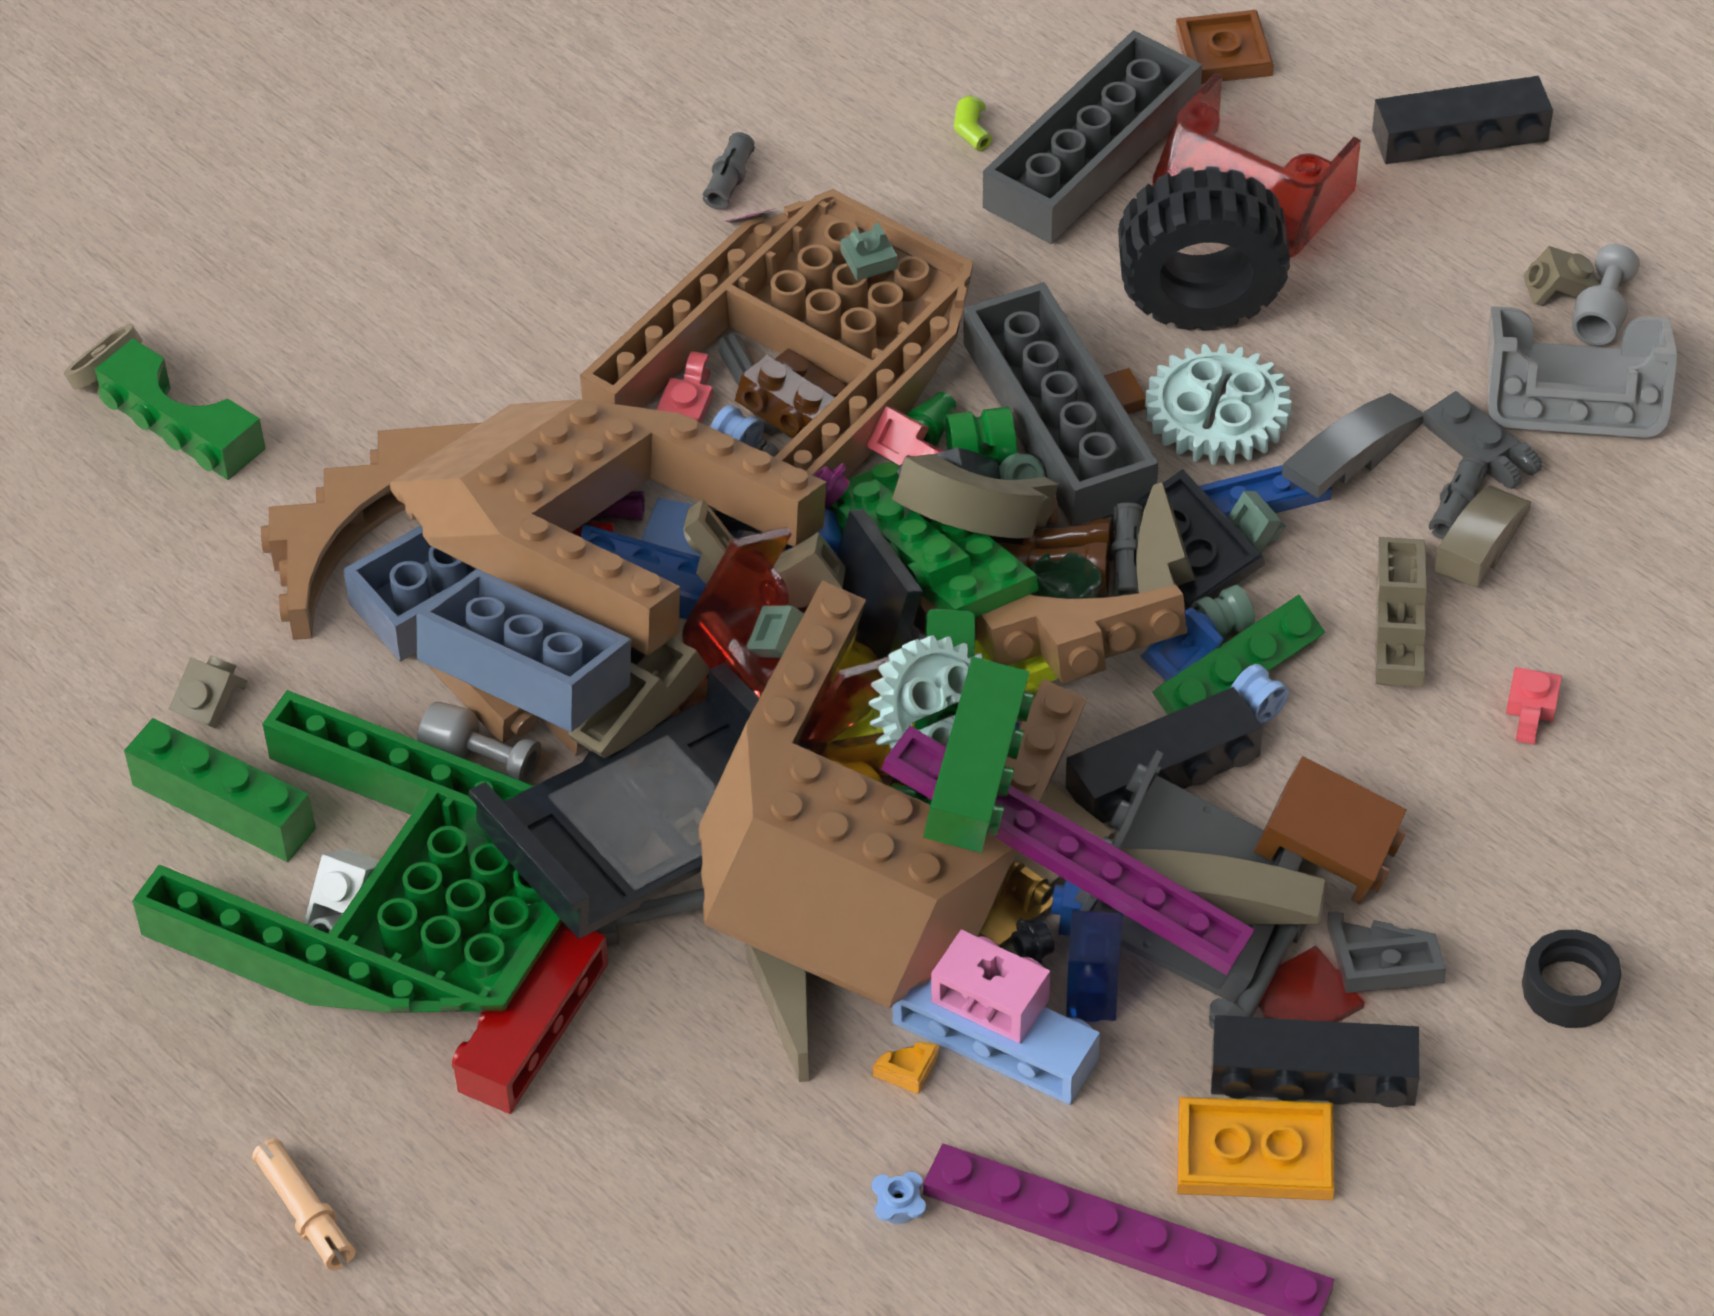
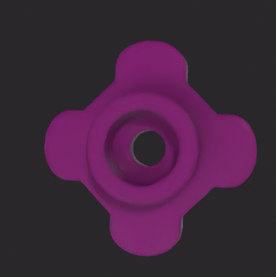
M843 463L835 469H829L827 466H824L814 475L826 481L825 508L834 504L850 484V481L842 475L846 470V466Z

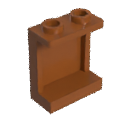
M1302 756L1289 777L1253 852L1271 861L1279 846L1355 884L1357 887L1351 900L1360 904L1369 890L1378 893L1388 875L1390 867L1383 864L1387 854L1392 857L1395 856L1407 831L1399 828L1407 809Z

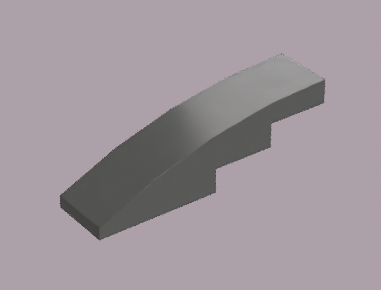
M1391 393L1372 400L1340 418L1305 444L1283 463L1282 476L1319 498L1337 480L1346 484L1363 467L1370 471L1374 469L1423 423L1424 413Z

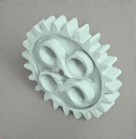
M1203 344L1201 354L1196 355L1192 350L1186 348L1184 360L1171 355L1169 356V367L1164 365L1157 366V377L1149 378V390H1146V420L1152 422L1153 434H1162L1163 446L1176 442V454L1181 455L1187 450L1193 451L1192 457L1194 462H1197L1205 454L1209 455L1211 465L1216 464L1219 456H1225L1230 464H1234L1235 454L1239 453L1249 461L1252 460L1253 448L1262 453L1268 452V441L1278 443L1280 441V431L1287 430L1292 401L1289 400L1290 387L1283 386V373L1273 374L1274 363L1269 362L1261 366L1259 365V353H1255L1247 359L1243 357V347L1237 348L1233 354L1227 353L1225 344H1221L1217 352H1211L1209 347ZM1228 379L1226 394L1221 396V388L1225 380ZM1215 412V420L1211 428L1208 429L1211 413Z
M933 635L922 640L916 639L904 644L902 648L888 655L890 661L878 667L883 678L873 681L871 684L881 694L880 697L869 701L871 707L880 711V717L873 719L870 723L872 726L883 728L884 734L877 739V745L889 744L891 749H893L914 721L960 701L972 658H967L968 648L966 643L953 647L951 637H945L936 641ZM980 653L973 656L982 659V655ZM956 714L921 728L919 731L947 747Z

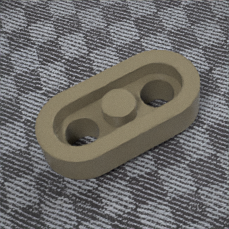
M132 324L122 326L105 336L64 371V375L73 389L84 388L86 392L98 388L99 384L95 368L132 338L142 343V338Z

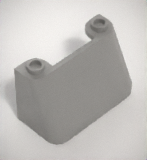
M1491 306L1488 351V410L1492 420L1497 424L1512 429L1642 438L1654 437L1667 427L1670 419L1678 355L1670 318H1637L1631 321L1625 328L1621 348L1533 343V322L1527 313L1517 308Z

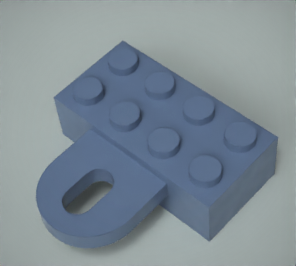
M420 525L343 570L350 606L401 662L417 652V612L468 576L476 568L430 546L423 537V528Z
M479 569L474 570L417 612V660L569 732L574 731L630 686V638Z

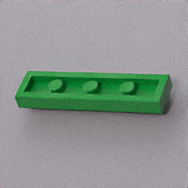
M1298 594L1157 687L1152 693L1166 714H1171L1230 689L1236 678L1251 665L1261 664L1267 671H1270L1326 632Z

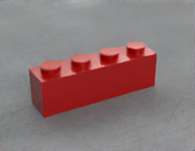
M562 922L505 1011H482L478 1019L477 1029L469 1041H463L456 1049L452 1059V1069H454L459 1093L511 1115L608 966L605 935L594 931L578 939Z

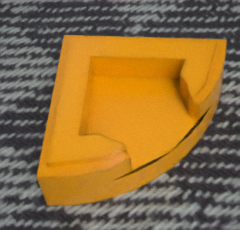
M917 1042L914 1043L913 1047L899 1049L894 1052L888 1051L879 1057L873 1065V1077L919 1094L940 1056V1046L932 1043Z

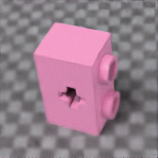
M960 930L931 972L932 1003L1017 1043L1022 1042L1050 998V970L1044 968L1032 958L1020 957L1000 948L989 938L976 937L963 930Z

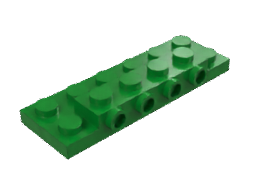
M893 461L878 464L870 471L853 478H847L850 484L846 491L834 504L826 508L835 513L843 532L849 511L864 509L923 591L922 595L938 609L970 611L975 617H978L1038 591L1037 575L988 535L943 524L916 513L892 500L899 474L896 472L900 465Z

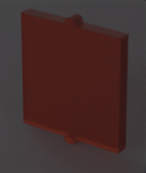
M1315 945L1280 964L1258 1007L1264 1013L1263 1018L1339 1022L1363 1009L1365 1002L1356 992H1345L1340 970H1337Z

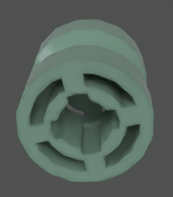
M1238 585L1223 589L1218 598L1204 597L1194 601L1191 608L1205 614L1213 621L1217 632L1223 639L1232 630L1241 633L1255 623L1252 604L1245 591Z

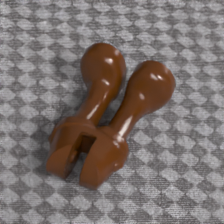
M1095 519L1079 526L1034 529L1031 538H1005L988 535L1034 573L1054 569L1074 570L1086 577L1088 587L1093 594L1108 596L1110 562L1112 561L1110 545L1114 542L1112 519Z

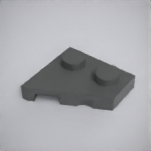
M1337 911L1328 912L1327 927L1346 993L1445 983L1446 967L1435 933L1417 929H1400L1393 924L1373 920L1371 928L1344 922V913Z

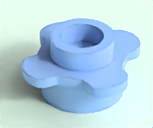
M906 1172L903 1176L891 1178L883 1174L875 1177L871 1184L872 1191L877 1194L878 1204L875 1206V1215L880 1220L896 1224L906 1223L913 1218L922 1216L926 1210V1203L920 1198L919 1189L923 1185L921 1176L915 1172ZM901 1193L903 1198H894V1195Z

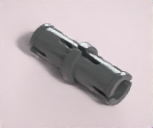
M743 132L733 133L729 138L723 155L714 161L712 166L713 175L703 192V201L709 207L720 210L726 208L736 185H739L744 180L746 175L745 165L755 149V142L748 134Z
M1463 458L1452 481L1446 484L1440 493V505L1429 522V530L1434 529L1432 534L1438 539L1443 540L1458 516L1476 496L1479 486L1487 475V467L1482 468L1485 464L1478 458Z
M1136 503L1117 504V507H1113L1115 537L1114 542L1110 545V557L1114 559L1115 596L1139 593L1136 559L1143 507Z

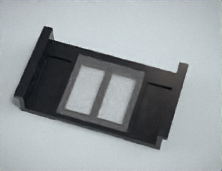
M724 662L709 670L706 700L660 722L651 731L606 758L597 754L505 801L486 782L470 789L469 797L477 805L476 822L493 840L495 847L578 939H581L640 907L641 903L701 872L702 848L701 844H699V825L759 697ZM801 740L799 741L798 746L811 751Z

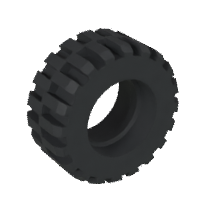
M1206 166L1205 170L1194 171L1193 167L1183 168L1180 174L1174 176L1167 173L1158 177L1155 185L1151 186L1148 183L1136 194L1137 199L1133 198L1123 211L1124 216L1119 221L1118 240L1124 290L1128 297L1135 302V306L1146 315L1152 313L1153 318L1160 323L1167 325L1169 322L1175 323L1177 328L1190 330L1191 326L1201 327L1202 331L1214 330V326L1225 324V327L1236 325L1239 319L1243 317L1250 319L1261 311L1262 305L1267 307L1278 296V291H1281L1288 279L1287 272L1290 269V254L1283 208L1280 207L1279 199L1271 190L1265 189V185L1252 176L1246 179L1245 174L1241 171L1230 168L1228 172L1220 171L1218 166ZM1201 243L1229 245V247L1221 251L1204 255H1190L1178 252L1188 246Z

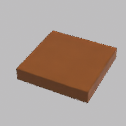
M1257 10L1176 19V33L1182 54L1202 64L1201 84L1273 76L1274 64Z

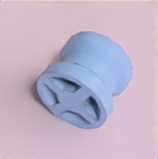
M733 405L723 407L711 424V428L728 434L753 448L762 439L764 424L761 420L752 416L744 417L742 411Z
M1261 664L1249 666L1236 678L1231 688L1234 687L1261 724L1274 718L1282 709L1289 696L1288 687L1281 681H1272L1269 678V672Z

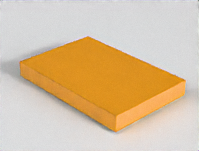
M1179 1097L1177 1194L1333 1200V1103Z

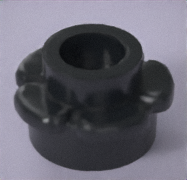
M1039 916L1030 920H1024L1023 918L1017 920V931L1012 932L1011 935L1017 954L1020 957L1032 958L1041 964L1042 959L1054 953L1055 950L1050 929Z

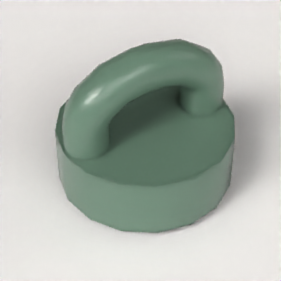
M1012 454L1002 461L999 467L1001 480L1045 477L1042 463L1036 457L1029 454Z

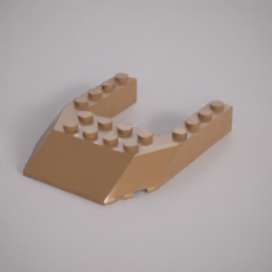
M834 189L815 195L809 201H798L785 206L783 214L763 220L760 215L746 220L580 374L582 400L643 408L668 384L670 377L675 378L686 367L691 351L701 353L729 326L779 354L789 348L847 385L775 458L796 468H801L813 476L824 466H827L829 469H835L843 463L846 466V470L842 475L848 478L874 452L866 447L885 406L895 408L903 414L912 410L957 339L973 271V261ZM879 223L898 256V269L857 281L841 253L840 239L850 237L851 231L855 229L859 233L873 230V224Z
M577 399L510 404L390 482V490L398 501L405 504V511L411 520L417 519L423 528V537L430 546L476 569L631 639V647L650 655L679 633L680 586L571 532L651 478L697 501L704 499L708 505L716 508V510L795 547L824 528L826 481L681 413Z
M822 580L752 711L700 822L699 844H701L702 848L701 878L705 898L703 903L704 925L890 1008L906 997L909 990L915 986H922L931 979V972L960 930L976 937L979 936L1018 851L990 834L986 835L982 853L923 838L930 804L798 746L857 631L866 602L865 599ZM1042 680L1032 701L1027 722L1023 721L1019 728L1024 730L1017 760L1009 757L1006 759L1005 766L1014 768L1011 786L1041 803L1076 729L1088 698L1048 680Z

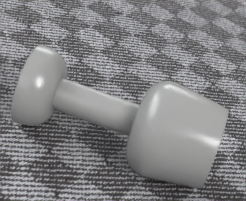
M1609 244L1598 251L1595 266L1598 274L1602 277L1601 284L1584 289L1578 295L1575 302L1572 322L1573 332L1581 341L1590 345L1601 346L1610 343L1627 317V303L1617 289L1619 284L1633 279L1638 272L1640 261L1632 249L1621 244Z
M437 701L432 703L425 712L417 735V741L463 759L473 751L506 764L507 775L525 783H528L533 776L541 755V743L539 741L523 739L512 747L479 734V720L472 710Z

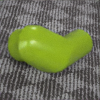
M967 95L956 104L953 127L959 136L977 151L981 152L986 150L992 142V135L978 124V120L983 117L980 111H986V106L982 99Z

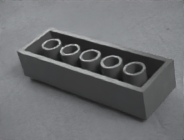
M1133 30L983 170V208L1036 237L1053 244L1200 102L1202 64Z
M1045 282L964 307L963 344L1000 406H1008L1010 408L1015 431L1029 454L1036 457L1042 463L1045 477L1058 483L1056 499L1073 526L1113 514V507H1117V504L1134 503L1152 490L1153 485L1157 484L1158 462Z

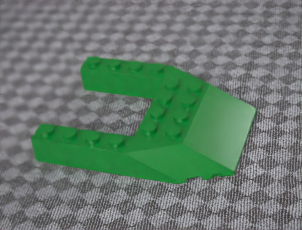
M286 690L262 723L269 759L411 815L330 933L328 934L160 864L132 900L142 936L308 1005L388 1013L505 1011L563 922L495 847L493 840L476 822L477 805L469 797V790L484 782L503 801L533 787L532 785L289 690Z

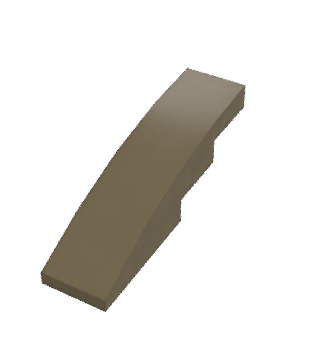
M1379 537L1376 597V684L1423 687L1425 599L1427 590L1424 539Z
M1124 848L1121 850L1244 924H1320L1327 889L1326 880L1323 878L1275 865L1222 855L1177 850Z

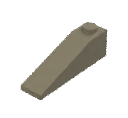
M745 943L746 959L799 1082L809 1081L806 971Z

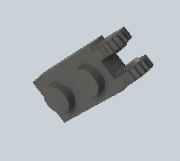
M1457 391L1424 411L1423 423L1425 427L1464 458L1475 457L1485 464L1482 468L1487 467L1488 469L1487 474L1507 488L1512 489L1521 484L1522 475L1518 468L1532 476L1543 467L1541 465V457L1538 456L1535 450H1532L1525 442L1519 443V440Z

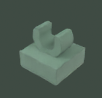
M879 223L873 224V230L859 233L855 229L851 231L850 237L840 239L841 253L857 281L898 269V256Z
M1243 491L1228 515L1229 520L1260 553L1263 552L1269 541H1277L1286 527L1256 491Z
M763 606L746 649L758 657H779L781 659L804 613L793 606Z

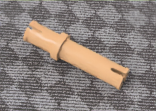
M276 1138L264 1141L274 1157L269 1159L259 1145L253 1152V1161L260 1167L288 1207L292 1216L296 1219L295 1228L304 1240L312 1242L316 1251L323 1259L326 1268L329 1270L341 1269L344 1266L335 1255L334 1250L338 1249L347 1263L352 1261L356 1250L335 1223L337 1219L335 1212L329 1204L321 1203L285 1150L283 1143Z

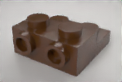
M788 348L775 359L769 355L764 356L741 375L734 401L794 438L847 385Z

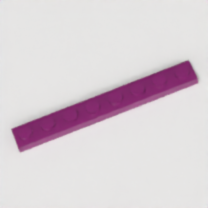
M909 726L885 758L882 771L932 800L946 746ZM1010 785L1007 798L997 795L995 804L1004 806L997 836L992 835L993 837L1223 974H1229L1249 943L1255 931L1253 928Z
M942 1143L923 1182V1195L1267 1316H1323L1333 1291V1278Z

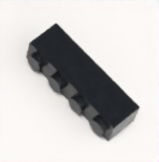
M1538 75L1375 99L1372 131L1384 163L1392 164L1549 141L1553 108Z
M1232 687L1067 757L1065 787L1078 805L1100 822L1106 823L1111 821L1122 799L1130 802L1133 792L1127 790L1126 787L1138 763L1147 767L1157 750L1164 753L1158 764L1161 769L1157 776L1185 789L1192 785L1204 784L1213 776L1231 768L1246 766L1259 757L1261 754L1263 726L1236 689Z
M1215 1015L1211 1094L1226 1095L1235 1099L1251 1096L1277 1098L1281 1101H1297L1299 1099L1321 1100L1339 1105L1356 1102L1380 1104L1384 1107L1415 1106L1419 1084V1026Z

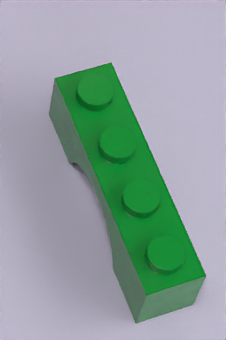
M133 338L95 368L99 384L98 394L107 407L112 410L118 409L128 415L141 429H149L159 435L172 449L176 451L182 450L193 457L207 471L213 470L229 480L266 449L260 418L227 398L209 405L191 406L178 403L167 397L171 387L164 358Z

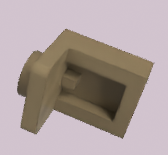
M1548 246L1524 273V279L1532 302L1539 306H1542L1556 290L1578 297L1584 289L1599 285L1590 259L1582 254H1572L1552 246Z
M210 655L208 662L204 663L190 657L169 710L216 729L233 687L237 686L244 689L247 680L234 675L236 665Z

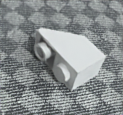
M348 848L322 854L304 924L329 934L380 860Z

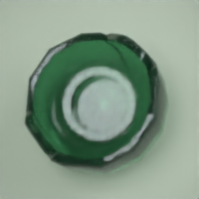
M1073 552L1067 553L1065 557L1058 561H1052L1050 554L1045 553L1035 564L1029 567L1037 575L1038 591L1031 593L1030 595L1062 599L1095 598L1103 584L1102 573L1088 559Z

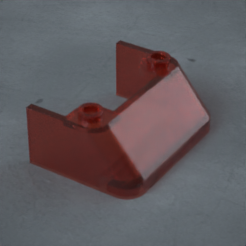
M1215 73L1179 111L1153 174L1152 186L1156 184L1158 177L1167 173L1174 176L1180 174L1181 169L1193 167L1194 171L1205 170L1206 166H1218L1220 171L1228 172L1230 168L1241 171L1245 174L1246 179L1251 176L1265 185V189L1271 190L1279 199V205L1283 208L1291 258L1308 244L1356 190L1361 140L1353 136L1332 161L1315 154L1306 153L1293 157L1284 167L1274 164L1214 136L1220 127L1222 76Z
M788 527L731 540L685 622L682 631L683 643L696 650L710 669L725 662L759 698L780 658L758 657L747 650L746 647L763 606H788V586L774 568L775 563L793 534ZM889 657L843 669L837 673L833 682L829 683L800 739L812 752L816 753L870 712L872 707L869 705V701L880 696V693L871 684L873 681L883 678L878 667L889 662Z

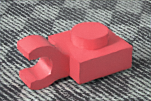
M691 351L686 363L683 380L670 377L656 410L681 413L703 424L713 400V388L706 385L711 373L710 369L705 368L709 360V354Z
M885 406L866 447L898 465L903 464L905 457L937 454L945 451L923 440L929 429L927 426L888 406Z
M1519 667L1514 668L1506 714L1520 716L1516 742L1534 745L1539 720L1554 721L1562 675Z

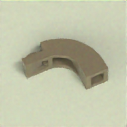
M935 454L904 458L892 500L925 517L959 529L997 537L1031 538L1035 527L1046 526L1047 520L1054 510V497L1058 483L1046 477L1021 480L989 478L964 470Z
M704 499L688 508L683 527L684 536L695 552H702L696 574L721 596L740 605L759 610L763 606H793L798 609L809 606L822 580L838 588L843 587L846 566L819 532L789 550L777 553H764L752 550L739 543Z

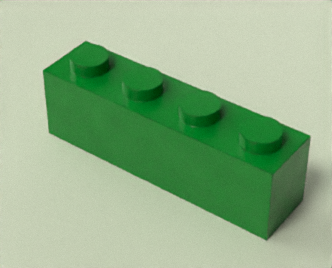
M972 656L930 804L923 838L982 853L986 835L997 836L1004 806L996 805L995 801L997 795L1006 798L1008 795L1014 768L1005 766L1007 757L1016 760L1018 757L1024 730L1015 728L1017 720L1027 722L1034 693L1025 691L1030 671Z
M152 718L124 750L133 786L286 862H289L316 829L308 793L159 720Z

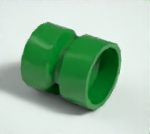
M1008 406L983 409L980 417H975L971 411L945 414L947 450L960 447L996 458L999 466L1008 456L1017 453L1014 422Z

